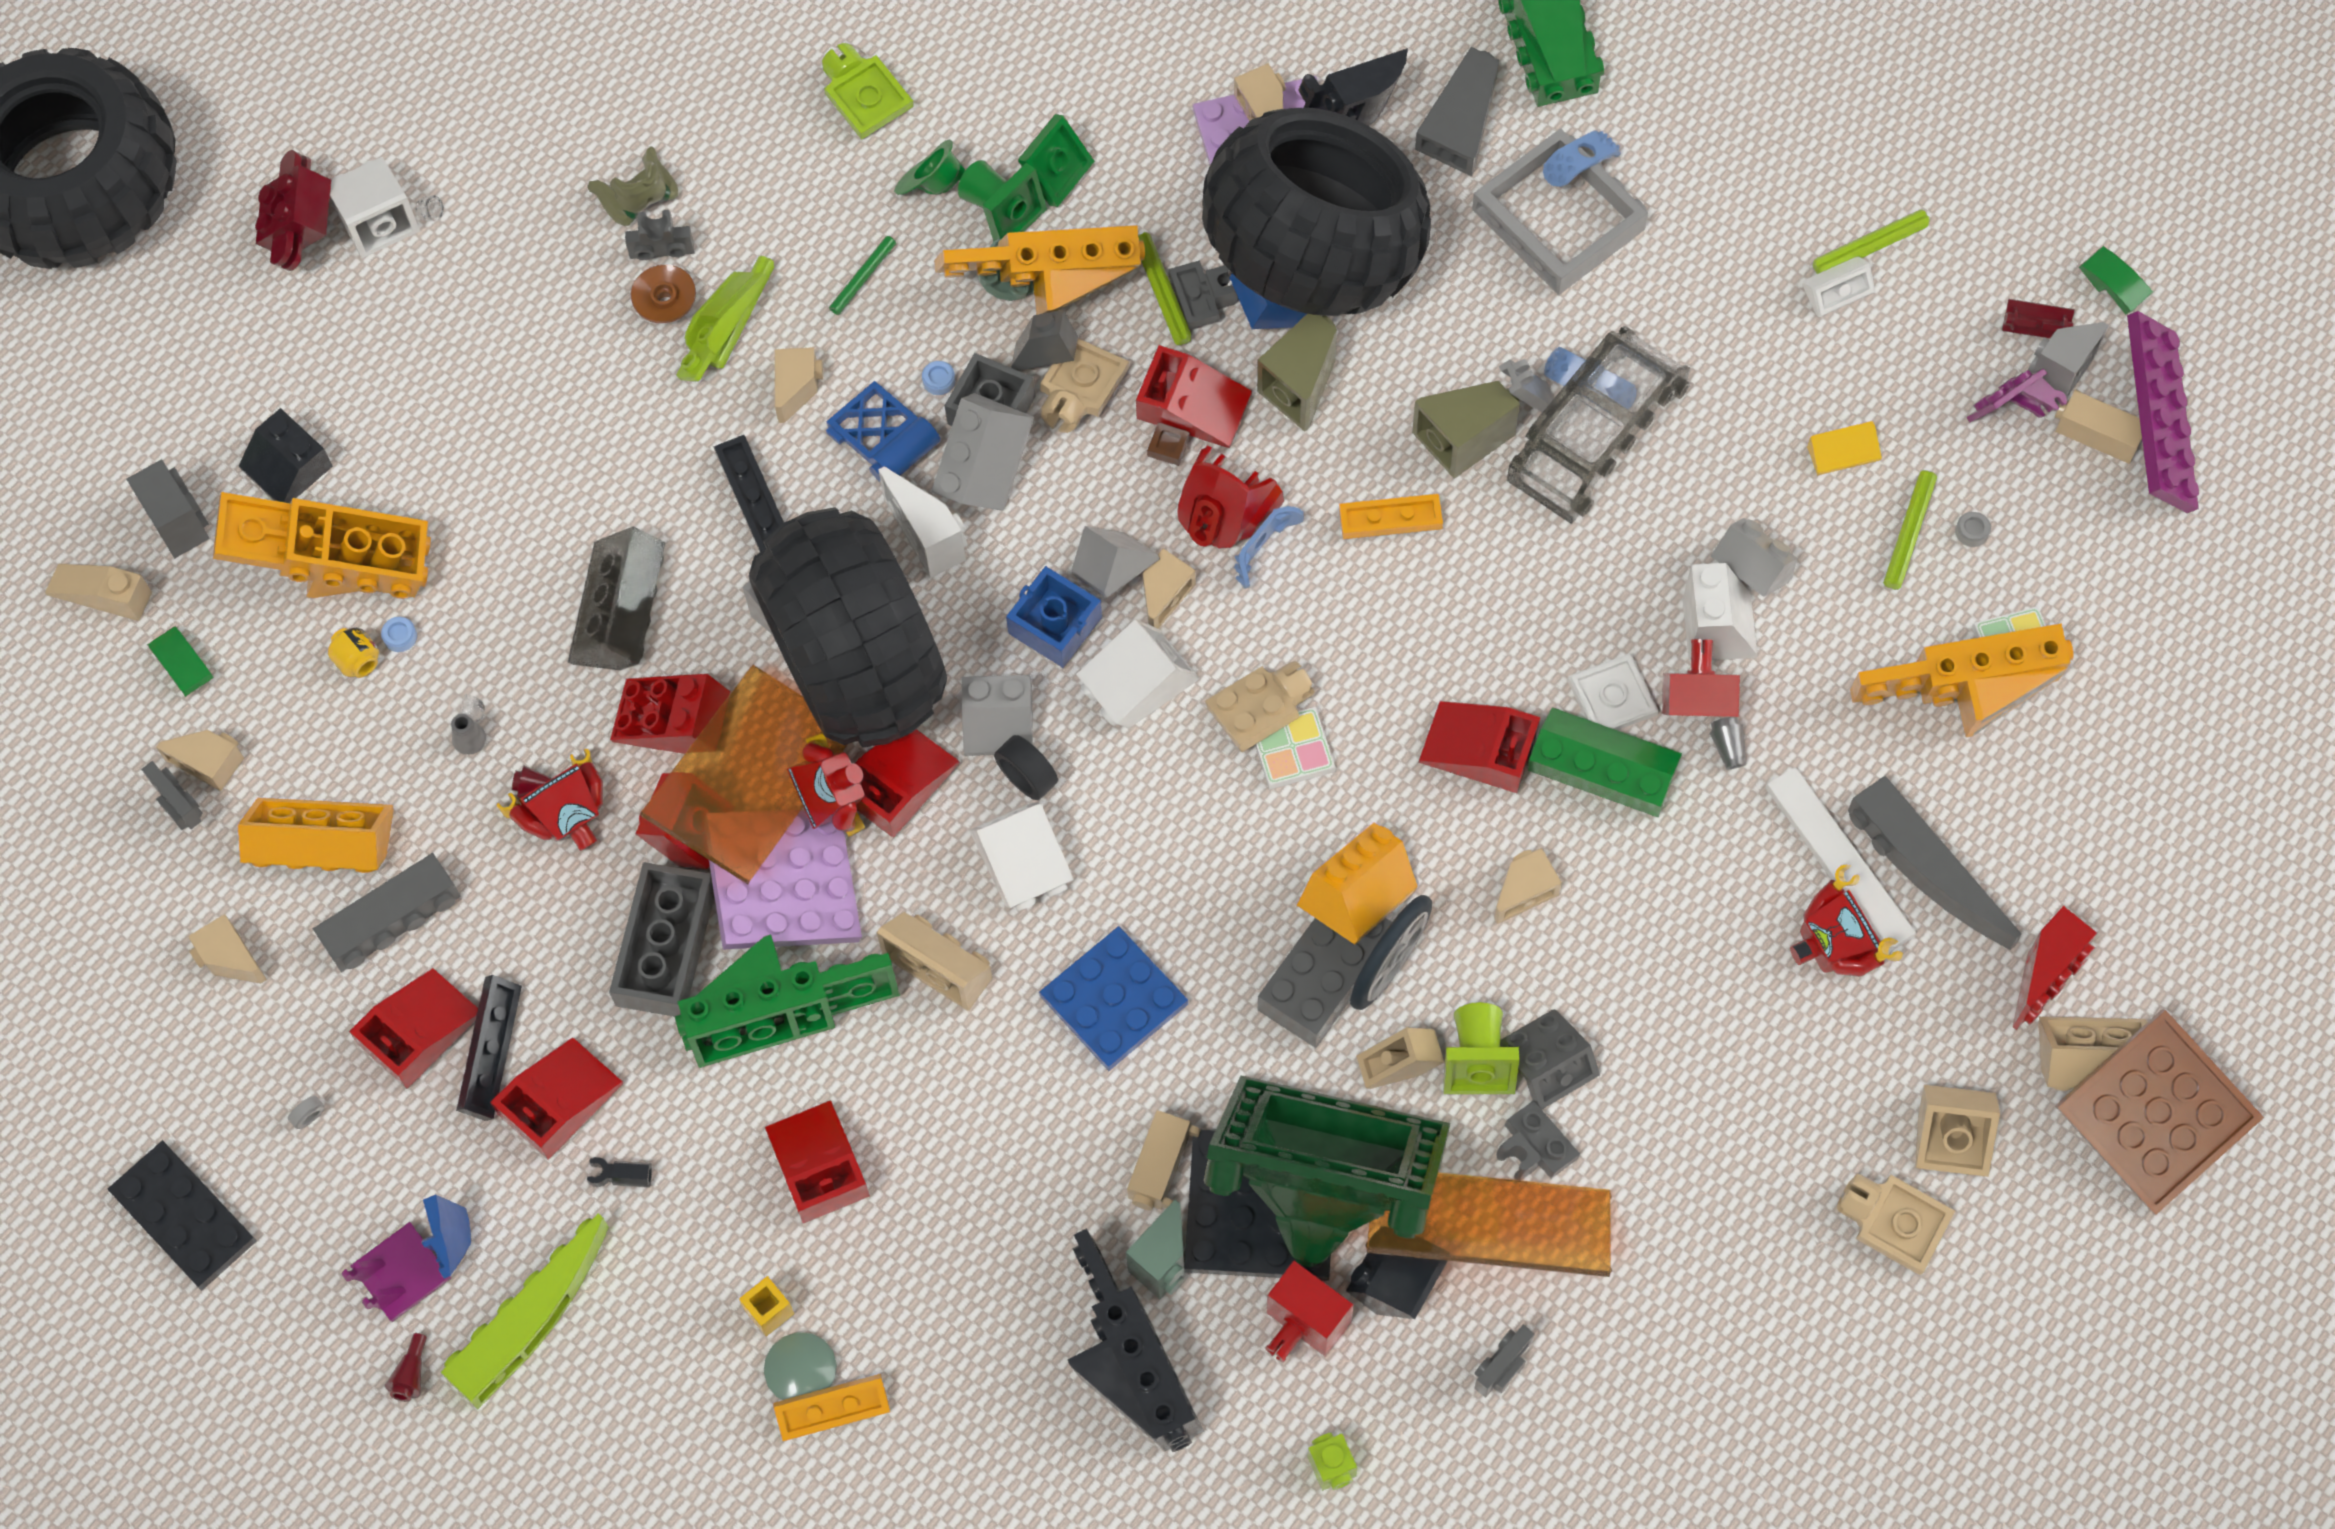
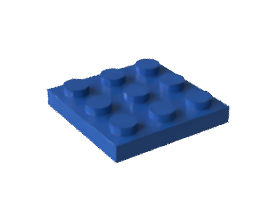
M1120 926L1116 927L1039 991L1042 1000L1108 1071L1113 1069L1189 1005L1188 999Z

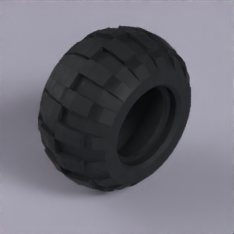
M62 48L58 53H49L47 49L34 50L23 53L22 58L6 65L4 62L0 63V253L10 259L15 256L30 266L46 269L58 268L62 263H69L74 268L98 263V257L112 251L119 254L136 242L135 235L140 230H149L164 211V199L167 198L168 192L172 191L175 181L177 160L174 156L176 143L174 131L154 92L119 62L110 57L107 60L101 57L97 58L89 50ZM73 130L99 131L96 144L91 153L77 166L64 173L47 178H28L14 172L19 162L32 148L54 135Z
M1289 108L1263 113L1261 117L1249 121L1244 128L1239 126L1220 145L1204 180L1202 222L1210 244L1219 253L1218 258L1249 289L1277 305L1294 311L1312 315L1339 316L1342 314H1359L1379 307L1389 296L1393 298L1414 276L1429 245L1431 230L1430 202L1423 179L1414 169V165L1387 137L1358 120L1336 112L1316 108Z
M836 507L806 512L782 523L763 541L766 549L753 557L749 580L781 654L825 737L842 745L858 741L862 748L888 744L911 734L934 714L932 708L943 697L947 673L922 610L882 533L870 518L852 510L840 513Z

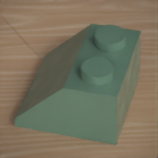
M1176 1199L1126 1251L1128 1272L1158 1299H1161L1166 1293L1172 1295L1185 1279L1182 1277L1184 1274L1181 1204Z

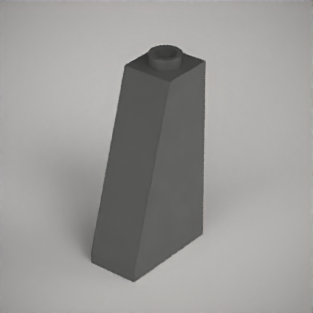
M1470 47L1416 132L1415 150L1472 177L1475 172L1497 80L1499 59L1487 51H1480Z

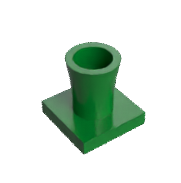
M978 160L965 170L958 184L960 199L983 208L993 241L1002 239L1007 233L1024 232L1047 210L1036 169L1027 163L1007 181L986 161Z

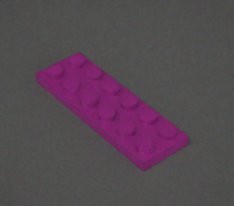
M2136 311L2127 315L2148 491L2150 495L2188 514L2199 509L2197 498L2199 487L2194 475L2195 457L2191 451V427L2187 420L2186 412L2188 401L2183 389L2182 377L2184 370L2180 363L2178 350L2180 340L2174 330L2142 312Z

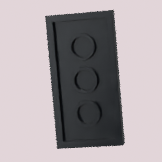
M163 1140L107 1189L201 1291L257 1242L249 1231Z

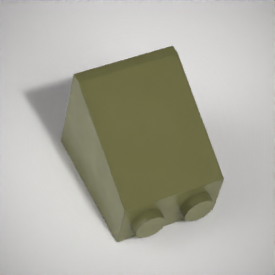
M1307 314L1257 360V392L1304 432L1310 428L1336 357L1337 329L1335 324L1327 316Z
M1499 380L1420 397L1415 401L1412 433L1455 479L1516 435L1520 401Z

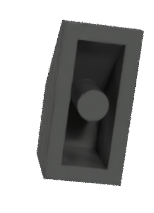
M1064 310L1033 315L1016 342L1011 368L1019 371L1074 361L1078 335Z

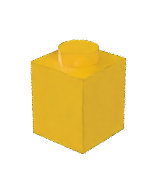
M768 1276L739 1298L744 1311L766 1337L795 1314L790 1302Z

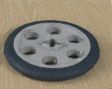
M1420 895L1413 899L1397 915L1382 935L1354 984L1350 998V1004L1354 1009L1363 1010L1371 1005L1399 972L1417 944L1429 920L1432 910V900L1430 897Z

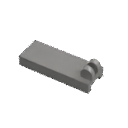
M1509 359L1499 366L1501 372L1512 379V387L1508 389L1513 396L1548 417L1559 411L1548 383L1534 375L1532 371H1528L1530 366L1526 359L1516 363Z

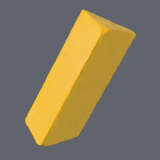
M1873 421L1812 435L1807 445L1817 476L1882 459L1876 427Z

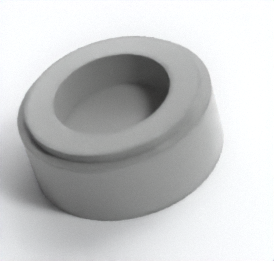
M1978 512L1963 514L1955 528L1957 539L1969 547H1978L1984 544L1991 532V524L1988 518Z
M315 1095L311 1096L291 1111L288 1120L296 1129H303L321 1115L324 1105Z

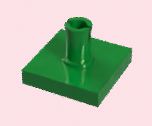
M1055 114L1018 159L1021 166L1027 163L1036 169L1044 199L1049 206L1058 207L1095 162L1064 115Z

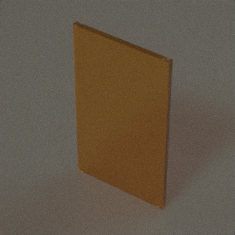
M752 664L641 811L640 816L748 885L803 809L787 768L806 761L802 755V750L807 744L805 739L822 733L803 696ZM825 737L828 747L832 750L833 754L843 752L848 744L842 745Z
M1438 1172L1424 1232L1416 1234L1414 1238H1402L1393 1233L1394 1229L1390 1228L1387 1223L1390 1211H1385L1384 1216L1369 1222L1368 1241L1365 1247L1368 1253L1610 1277L1612 1272L1610 1212L1612 1195L1608 1189Z

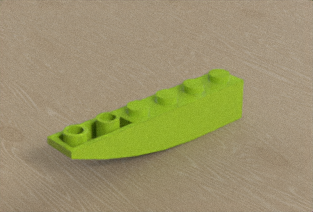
M599 1213L593 1219L587 1218L576 1229V1236L567 1245L562 1244L557 1247L549 1258L550 1262L541 1271H534L525 1280L524 1288L514 1298H507L497 1310L498 1315L489 1324L484 1323L479 1326L471 1336L472 1341L462 1351L457 1350L452 1353L445 1361V1368L441 1371V1374L477 1410L534 1353L555 1327L575 1297L597 1256L609 1228Z

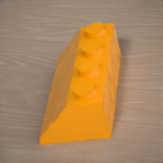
M257 798L238 823L240 863H252L255 867L286 865L290 869H301L306 866L321 867L325 871L345 868L355 869V871L360 873L378 870L387 856L394 811L393 805Z
M1373 822L1312 873L1297 906L1355 945L1411 896L1418 887L1403 841L1394 836L1388 828Z

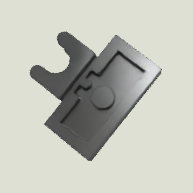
M663 210L662 217L659 219H651L645 212H639L638 230L625 231V243L630 259L649 260L653 257H682L686 254H695L690 226L673 227V219L669 210Z
M1200 260L1169 269V278L1189 329L1218 322V309L1235 305L1238 301L1233 285L1224 287L1229 283V269L1225 265L1206 270V274H1204Z
M151 761L141 769L151 784L161 794L156 800L181 830L187 827L193 829L202 822L200 817L203 813L199 809L200 806L187 790L184 791L179 785V781L167 767L160 770Z
M1534 1100L1507 1119L1504 1126L1513 1136L1499 1147L1496 1154L1499 1161H1504L1509 1157H1516L1520 1160L1519 1170L1514 1175L1516 1181L1523 1180L1534 1172L1538 1166L1552 1179L1580 1156L1577 1149Z
M1524 1324L1517 1332L1511 1329L1498 1344L1499 1349L1491 1358L1487 1357L1474 1374L1478 1378L1474 1389L1485 1398L1493 1389L1502 1394L1512 1378L1524 1368L1526 1361L1521 1358V1355L1532 1344L1535 1333Z

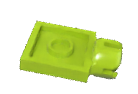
M841 43L837 45V48L842 53L840 57H838L833 49H830L823 57V71L832 81L824 87L825 95L861 140L914 107L911 97L877 55L865 59L858 54L852 45Z

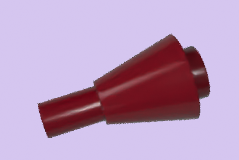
M523 765L522 771L515 770L512 791H517V799L552 778Z
M413 1333L407 1354L402 1357L384 1385L390 1392L389 1395L398 1401L409 1402L411 1398H418L420 1396L421 1355L427 1340L425 1335Z

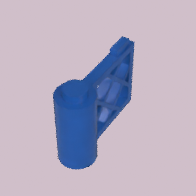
M873 381L826 421L828 426L826 433L839 445L845 441L872 465L869 467L870 472L879 482L881 481L878 469L886 467L901 476L941 442L936 429L925 418L917 417L876 381ZM875 394L883 399L882 408L865 409V403ZM901 415L906 419L898 427H887V416ZM882 416L881 427L864 428V417ZM859 417L858 428L844 429L839 425L847 418ZM880 436V442L869 451L863 446V437Z

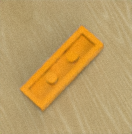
M1439 494L1339 504L1343 539L1443 529Z
M881 1373L773 1403L782 1441L890 1412Z

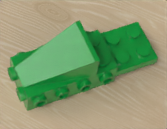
M1498 0L1500 12L1502 15H1505L1507 20L1509 38L1511 41L1514 40L1518 63L1520 67L1523 66L1525 71L1527 89L1529 93L1532 92L1537 107L1598 93L1600 78L1604 75V65L1601 57H1596L1594 37L1592 32L1587 31L1584 25L1586 18L1580 0Z
M770 934L760 939L696 996L677 1001L681 1014L675 1016V1021L680 1037L682 1036L686 1052L692 1050L698 1067L702 1068L834 1029L836 1027L833 1015L900 996L889 953L882 955L871 954L864 957L861 961L848 965L837 964L824 972H819L816 961L809 963L798 962L789 969L782 970L772 935ZM783 1018L784 1022L780 1025H775L774 1020ZM746 1028L747 1034L740 1035V1030ZM712 1038L713 1044L705 1045V1041Z

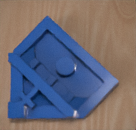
M435 1194L423 1199L433 1236L423 1239L421 1243L424 1248L426 1247L436 1252V1262L439 1263L438 1270L445 1279L452 1275L471 1245V1230L467 1209Z

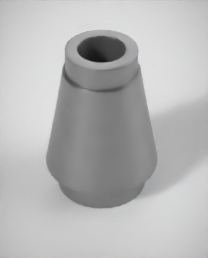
M458 714L452 719V744L454 748L462 754H475L479 752L486 741L484 729L467 714Z
M1726 717L1712 722V731L1709 734L1725 764L1726 770L1745 766L1743 724H1739L1738 717Z

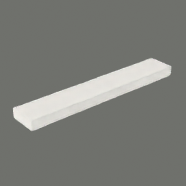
M1794 767L1767 783L1766 790L1831 880L1836 881L1835 873L1841 865H1851L1844 872V879L1847 882L1856 874L1860 876L1859 882L1854 886H1845L1843 888L1844 892L1847 890L1851 891L1880 942L1888 937L1898 941V943L1890 946L1888 953L1913 939L1916 935L1915 930L1797 768Z

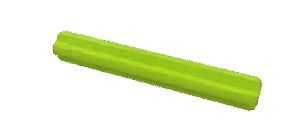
M1924 210L1915 211L1815 258L1812 264L1816 274H1819L1852 258H1863L1927 228L1930 222L1929 216Z
M1148 232L1138 234L1139 241L1143 240L1145 247V258L1141 262L1174 343L1178 346L1188 344L1191 341V332L1152 237Z
M762 255L757 258L751 272L764 273L766 278L723 346L714 355L710 362L711 366L718 369L724 368L774 269V261L771 258Z
M1922 470L1919 473L1883 582L1887 588L1899 590L1902 586L1937 480V475L1934 472Z

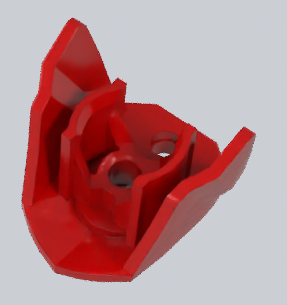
M1207 445L1206 448L1201 449L1182 488L1177 508L1178 520L1196 544L1203 547L1213 545L1218 549L1231 548L1238 541L1254 535L1273 512V509H1278L1283 505V491L1276 480L1272 478L1259 483V473L1256 471L1243 483L1235 475L1220 467L1226 457L1223 454L1213 464L1207 463L1206 461L1212 451V447ZM1204 524L1208 525L1206 529L1203 528Z

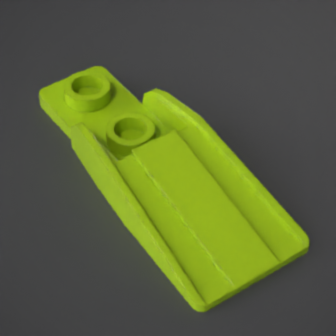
M731 273L694 314L685 333V343L690 351L682 359L681 367L676 374L680 380L698 382L702 378L714 355L723 346L765 280L766 275L764 273Z

